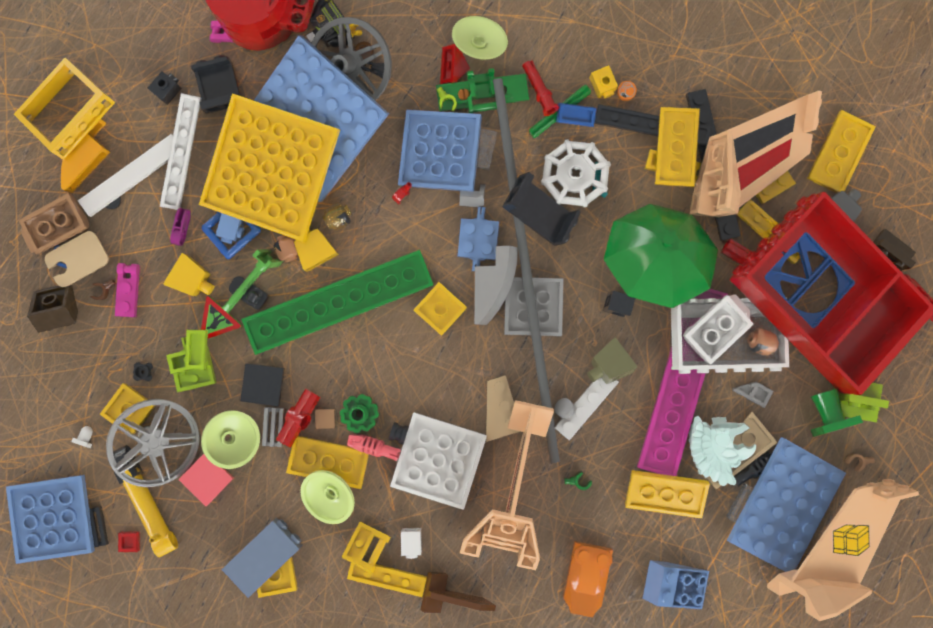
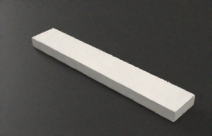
M181 93L160 207L175 210L181 208L201 97Z
M173 135L167 136L79 199V204L88 216L92 217L166 164L169 160Z

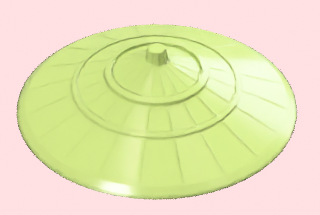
M469 16L462 18L454 25L452 30V38L455 45L463 53L476 59L496 58L504 53L508 45L507 35L503 28L493 20L485 17Z

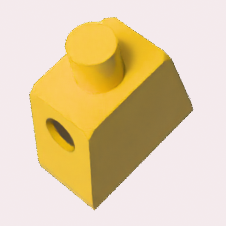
M318 228L313 231L309 229L305 242L294 241L301 265L306 272L339 255Z
M181 253L163 283L165 286L196 297L201 291L210 295L215 287L207 282L210 273L191 256Z

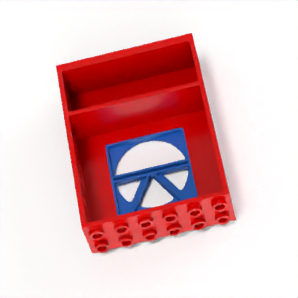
M825 191L818 194L813 193L809 197L804 196L797 201V207L784 215L783 218L785 220L772 228V234L759 242V248L746 256L745 263L733 270V275L729 280L838 389L839 393L862 395L933 315V304ZM807 251L815 252L824 257L822 263L813 272ZM796 252H799L806 279L781 272L786 259ZM831 265L838 282L837 294L833 303L827 309L818 313H807L795 308L793 305ZM783 280L801 286L789 299H786L782 292L780 281Z

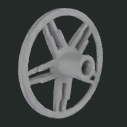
M149 399L138 402L123 411L109 430L106 440V454L109 464L121 479L132 485L155 487L169 483L183 474L193 462L199 446L198 427L192 415L184 407L173 401ZM160 405L151 426L142 427L125 419L140 408ZM165 406H168L166 415L164 416L162 422L161 428H157L163 415ZM171 408L179 411L187 419L191 427V434L164 433ZM123 422L139 431L138 436L126 430L120 424ZM117 429H120L137 441L138 444L125 454L122 460L116 463L113 455V440ZM192 438V441L169 443V440ZM191 444V449L185 461L174 472L169 473L164 448ZM139 452L141 453V455H139L137 458H135L134 460H132L131 462H129V464H128L127 466H125L124 468L120 469V467H122L123 465H125V464H126L128 461H130L135 455H137ZM149 456L159 478L153 480L137 479L129 476L125 471ZM158 456H161L166 476L164 477L156 460Z

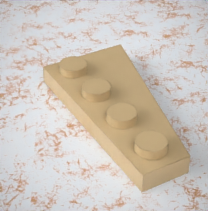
M750 412L743 421L750 428L736 435L733 443L736 445L743 443L748 447L755 444L756 450L752 456L742 460L737 468H731L733 476L777 443L753 412ZM710 476L706 478L714 489H718L721 486L719 481L713 482Z

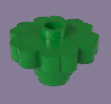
M360 394L358 397L352 395L343 402L344 409L340 411L341 422L347 424L349 431L359 433L363 430L367 432L376 425L375 418L380 413L378 405L372 403V397L365 394ZM358 410H361L363 412L362 417H359L357 415Z

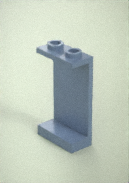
M277 517L222 569L248 598L302 547L299 536L295 533L292 534L287 529L288 525Z

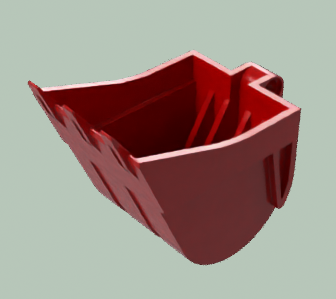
M205 0L224 32L235 44L248 50L257 51L273 48L286 41L292 31L297 33L304 32L308 27L314 0H307L303 5H300L301 0ZM297 18H302L300 23H296Z

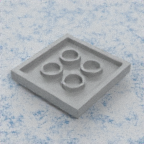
M514 277L505 299L504 335H531L522 277ZM532 278L541 336H562L563 279Z

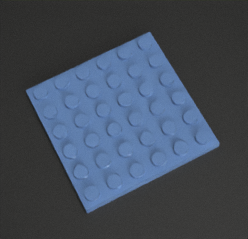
M298 35L254 99L256 102L340 129L318 202H323L389 115L383 107L302 35Z

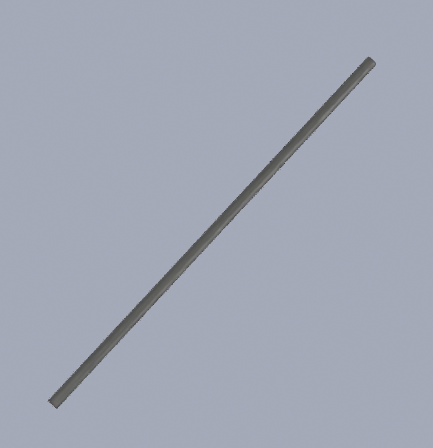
M498 78L493 80L509 191H511L517 180L503 79ZM513 216L542 406L552 408L525 226L522 221ZM552 416L546 438L550 463L560 462Z

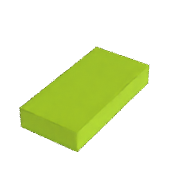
M186 330L185 369H206L208 330Z

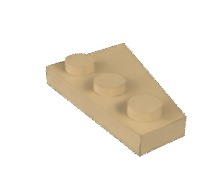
M506 375L487 381L486 442L520 432L508 429L514 401Z

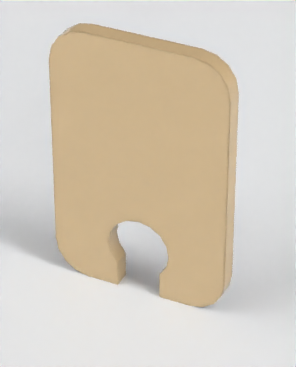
M87 231L46 254L45 263L48 269L54 268L59 262L66 264V272L61 275L58 274L53 278L59 286L68 287L107 265L109 256L96 233Z

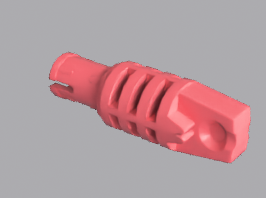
M351 433L348 438L347 445L360 452L375 457L384 456L395 461L400 456L401 449L385 445L383 440L356 433Z

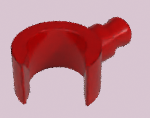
M407 182L394 193L392 199L398 205L401 204L400 202L405 196L410 195L409 190L412 184Z

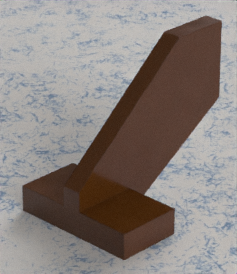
M428 572L420 609L422 612L441 613L443 602L480 611H495L496 605L483 597L445 590L448 579L446 573Z

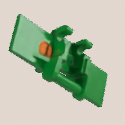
M494 68L488 69V72L485 74L474 75L473 71H467V81L436 85V92L439 87H442L446 94L455 97L457 101L456 110L468 109L470 114L497 109L496 102L472 105V100L495 97L493 80L498 78L503 79V86L507 90L505 94L506 103L529 100L526 74L494 78ZM437 92L439 112L452 111L454 103L449 99L445 100L442 109L440 108L439 102L441 98Z

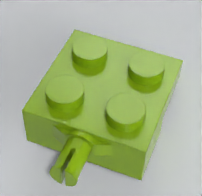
M186 337L181 338L184 350L166 355L170 374L174 376L177 393L217 383L208 346L206 369H185Z

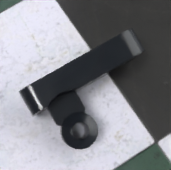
M235 277L229 285V292L234 294L245 281V278ZM252 284L241 300L254 309L260 310L266 303L269 295Z

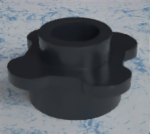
M135 363L133 379L135 381H151L153 378L151 375L153 365L151 363Z

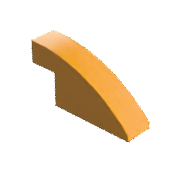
M102 118L68 156L62 160L61 188L64 191L73 193L110 153L95 138V135L107 124Z

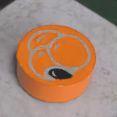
M624 81L617 88V96L622 101L632 100L637 92L635 84L631 81Z

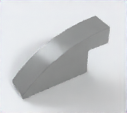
M496 246V266L475 267L474 324L487 325L504 303L514 279L518 247Z

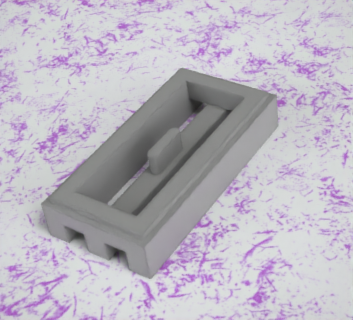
M264 408L262 446L282 447V443L279 441L274 442L276 412H279V434L284 426L285 408ZM269 412H272L270 442H268Z

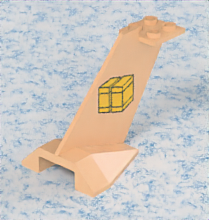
M883 479L882 482L878 483L870 482L865 486L855 488L799 569L779 573L767 584V588L779 596L795 591L805 597L806 613L818 621L836 617L872 594V590L860 583L899 501L918 496L919 491L911 489L908 485L898 484L892 479Z

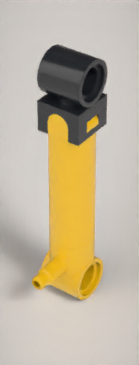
M128 445L113 451L116 463L122 460L124 455L131 450ZM134 456L130 461H128L125 465H123L122 467H120V469L124 468L125 466H127V465L129 464V462H131L132 460H134V459H135V456ZM139 462L125 471L131 477L144 480L141 475L144 472ZM114 472L119 484L123 483L150 537L149 542L154 554L157 557H162L177 549L178 541L173 532L169 531L148 487L132 485L121 479Z

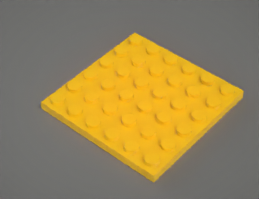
M232 94L199 205L305 242L340 129Z

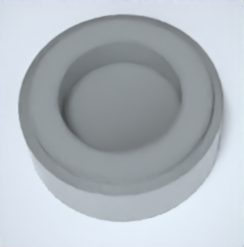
M562 398L555 404V413L561 418H569L574 413L575 406L567 398Z

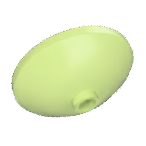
M234 410L224 411L214 416L205 426L201 438L202 450L206 458L212 464L224 469H234L248 463L256 454L260 444V432L256 422L249 415ZM230 434V439L225 441V436Z
M319 470L312 472L304 479L301 485V498L311 515L328 524H339L349 518L354 510V496L349 485L340 476L330 471Z

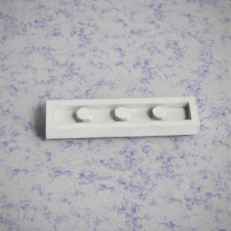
M602 378L592 382L574 403V413L569 418H562L555 426V429L570 440L619 382L616 380L606 384Z

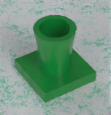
M838 389L811 396L824 426L811 429L813 437L863 423L860 415L845 419L839 400Z

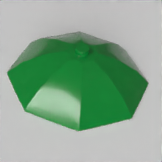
M648 204L613 221L603 260L627 296L674 308L711 288L718 249L693 215Z

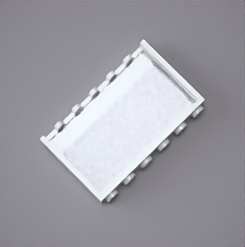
M748 298L740 300L750 310V320L753 325L711 365L692 349L684 339L683 334L688 327L693 326L721 299H690L671 308V369L678 370L679 374L691 373L693 369H697V373H709V369H715V373H725L727 369H734V372H746V368H752V372H763L764 368H770V371H782V367H789L788 339ZM757 328L774 332L779 341L777 350L767 356L751 351L747 341L749 334Z

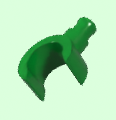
M578 472L575 477L564 478L565 485H576L580 490L589 489L592 481L590 480L585 486H580L578 479L582 476L583 472Z

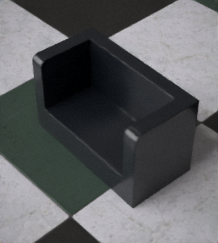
M617 291L608 292L602 311L625 317V315L630 316L636 298Z

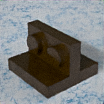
M883 229L873 241L900 271L911 269L916 263L911 259L916 252L887 229Z

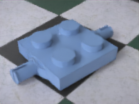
M477 207V218L461 219L458 257L473 260L472 272H475V267L480 266V261L486 259L496 260L499 221L484 219L485 207H482V211L481 207Z

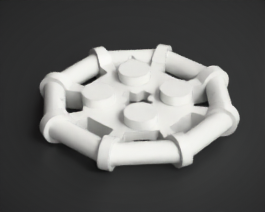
M567 139L550 154L544 156L545 163L541 184L547 188L557 201V204L577 205L584 208L603 192H607L611 163L596 148L595 143L575 142ZM572 149L586 150V151H585L584 154L579 155V154L573 153V152H572ZM567 151L568 155L559 161L557 157ZM592 154L599 163L594 164L588 156ZM552 164L557 166V173L554 176H550ZM572 169H575L576 171L579 169L581 171L579 173L580 176L573 177ZM596 170H601L600 182L594 180ZM558 181L562 186L561 194L552 184L553 182ZM591 185L596 187L595 190L585 196L584 191ZM567 192L579 193L580 198L567 197L566 194Z

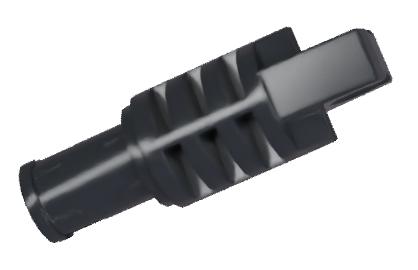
M766 452L746 466L745 469L738 472L734 476L736 485L739 487L752 478L758 479L772 453Z

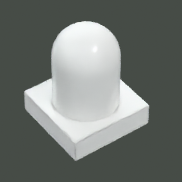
M89 426L83 427L78 438H73L71 442L91 448L92 444L89 441L93 434L92 428Z

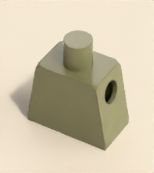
M615 337L594 356L591 361L594 368L587 372V375L592 382L602 378L606 384H609L634 373L637 365Z

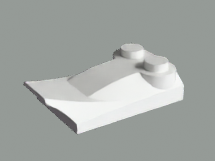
M736 294L726 295L693 326L688 327L683 337L692 349L711 365L753 325L750 320V310Z

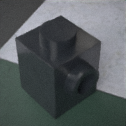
M163 71L147 87L166 105L172 101L182 88L177 84L179 80L171 73L166 75Z

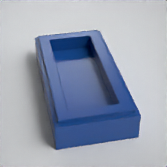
M558 103L559 110L557 111L556 122L594 127L597 108Z

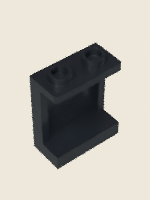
M219 55L214 57L213 60H200L196 64L191 65V69L195 73L200 97L202 98V102H199L200 107L206 114L228 109L232 94L241 96L233 63L228 56Z

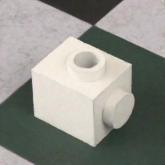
M402 528L401 556H406L409 559L417 558L422 553L421 528Z

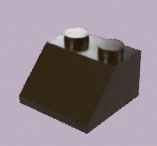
M57 285L33 291L27 317L38 333L76 324L78 308L72 285L68 287Z

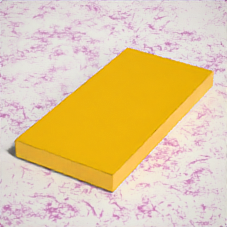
M660 107L655 185L695 186L700 109Z
M843 110L839 111L807 179L835 193L845 192L876 126Z
M298 435L291 448L286 473L307 477L315 471H330L340 476L349 487L362 489L369 454L360 452L350 446Z
M632 470L625 507L702 518L710 483L707 480Z

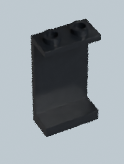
M530 172L519 175L502 207L552 245L565 244L570 238L572 228L578 223V217L581 212L579 210L569 212L563 206L557 204L555 200L531 183L535 176Z

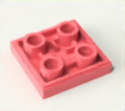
M203 454L181 476L179 481L205 506H208L234 477L226 469L212 464Z

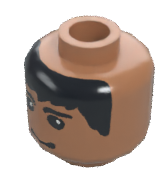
M285 235L277 237L278 241L274 243V249L278 259L285 261V263L298 259L299 256L294 244L296 239Z
M763 328L755 329L749 334L747 339L750 350L764 356L774 353L779 345L776 334Z

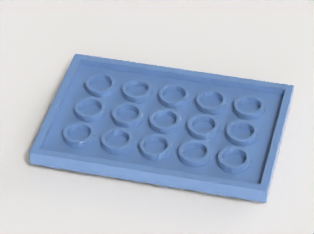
M781 437L727 541L785 572L795 570L846 473Z

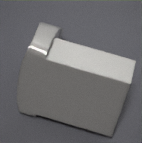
M480 184V191L460 190L459 206L482 208L484 206L486 185Z

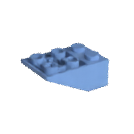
M650 560L643 599L661 607L702 609L709 571L664 561Z

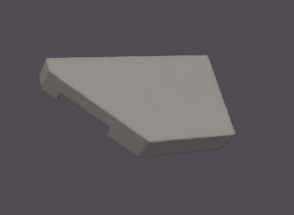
M758 382L748 383L732 389L733 392L765 408L773 393V390Z

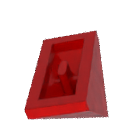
M455 44L442 47L440 84L455 83L470 67L462 51Z

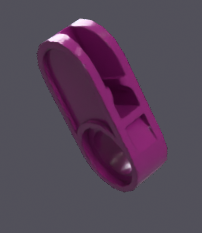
M178 208L170 237V242L173 245L183 246L191 218V211L189 209Z

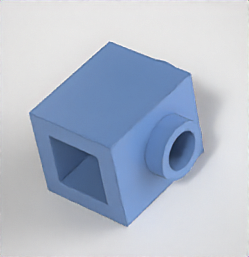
M222 213L215 236L220 237L221 242L232 244L233 241L238 242L243 238L245 231L243 225L245 221Z

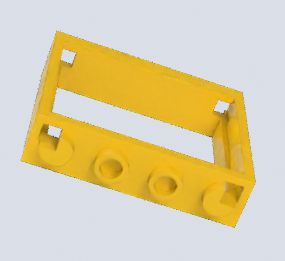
M64 58L14 115L50 152L64 160L115 102L77 66ZM75 74L95 94L51 142L32 121Z

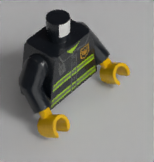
M333 0L317 1L310 19L314 30L306 35L310 43H312L316 33L326 23L344 17ZM344 23L345 37H346V46H347V45H348L347 35H346L347 30H346V24ZM350 24L352 40L355 36L362 35V30L356 31L358 25ZM339 25L332 27L321 37L320 40L323 41L326 47H339Z

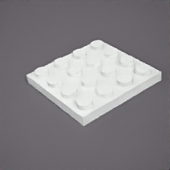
M414 412L390 487L464 510L487 435Z

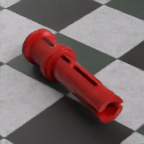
M532 60L525 62L522 68L536 92V101L541 104L543 115L550 116L559 110V106L555 104L552 92L544 85Z

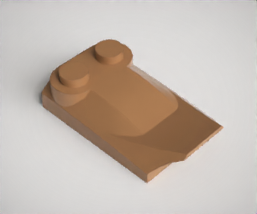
M70 193L63 195L19 220L22 226L21 234L30 252L40 254L76 234L85 233L89 228V221L81 205Z

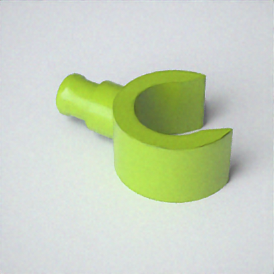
M439 87L437 92L441 98L439 102L440 108L442 109L443 102L449 99L454 103L452 107V112H454L457 108L455 97L446 94L443 88Z

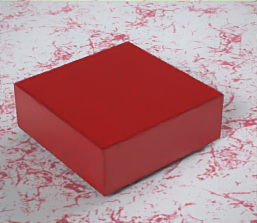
M140 531L118 533V552L140 551Z

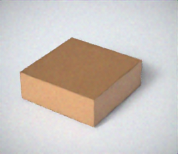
M315 409V429L336 428L335 409Z

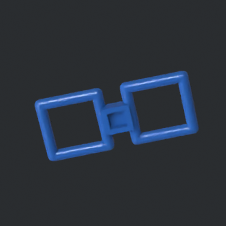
M217 212L202 225L201 229L224 257L231 259L261 232V228L246 222L252 230L232 248L228 249L211 229L220 221L222 213Z

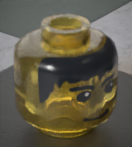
M337 202L326 208L322 217L330 230L333 228L335 231H338L350 224L351 219L349 216L352 213L347 205L343 206Z

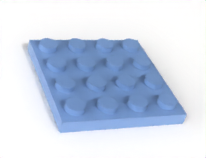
M406 110L398 185L404 186L407 182H410L412 187L474 192L482 115Z
M85 475L6 487L16 564L80 555L95 551Z

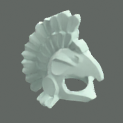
M699 416L694 417L688 441L690 443L691 456L696 464V468H698V474L703 475L705 478L710 476L713 482L719 481V484L725 486L727 483L735 485L736 479L732 474L731 468H737L742 460L752 456L756 450V445L754 444L750 447L745 446L743 443L736 445L733 443L736 435L743 433L750 427L745 423L727 422L726 417L712 418L713 424L710 426L707 422H702Z

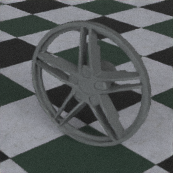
M342 17L326 23L316 33L311 44L316 48L321 37L329 29L339 25V53L319 51L323 55L332 56L331 62L376 101L385 91L392 70L391 54L385 39L374 26L362 19ZM344 23L346 24V30H347L346 35H347V41H348V46H349V48H346V37H345ZM350 24L361 26L369 31L378 43L354 51ZM381 47V51L363 60L362 54ZM383 54L384 75L380 86L376 89L361 66ZM359 75H361L363 79L366 81V83L370 85V87L374 91V94L367 87V85L358 77Z

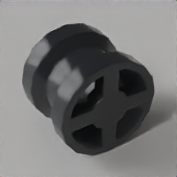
M394 422L389 440H396L399 444L403 445L409 426H400L397 422Z

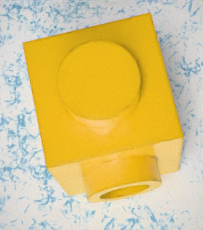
M609 65L592 72L589 77L597 98L604 97L605 99L615 94L614 92L618 85Z

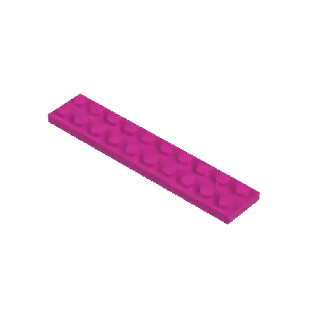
M709 289L692 299H722L728 294ZM681 318L682 361H704L683 337L685 330L693 326L700 318ZM671 347L637 467L657 474L676 476L706 373H697V369H693L691 373L679 374L678 370H672Z

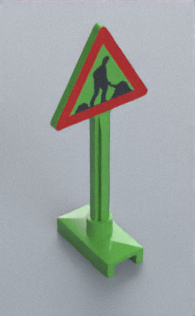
M258 249L252 256L258 260L255 265L256 267L223 307L212 297H206L201 330H208V339L242 327V324L230 314V311L262 272H265L268 268L279 267L283 263L279 259L273 260L270 256L272 252L270 249Z

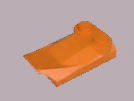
M574 541L563 596L570 613L593 617L598 609L602 607L609 568L612 564L613 549Z

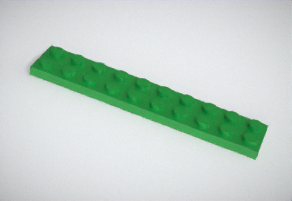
M417 250L241 320L254 354L258 355L432 287L434 284L420 250Z

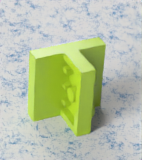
M872 383L862 395L839 393L844 416L852 418L860 415L862 420L877 422L880 408H888L889 401L881 399L883 385Z

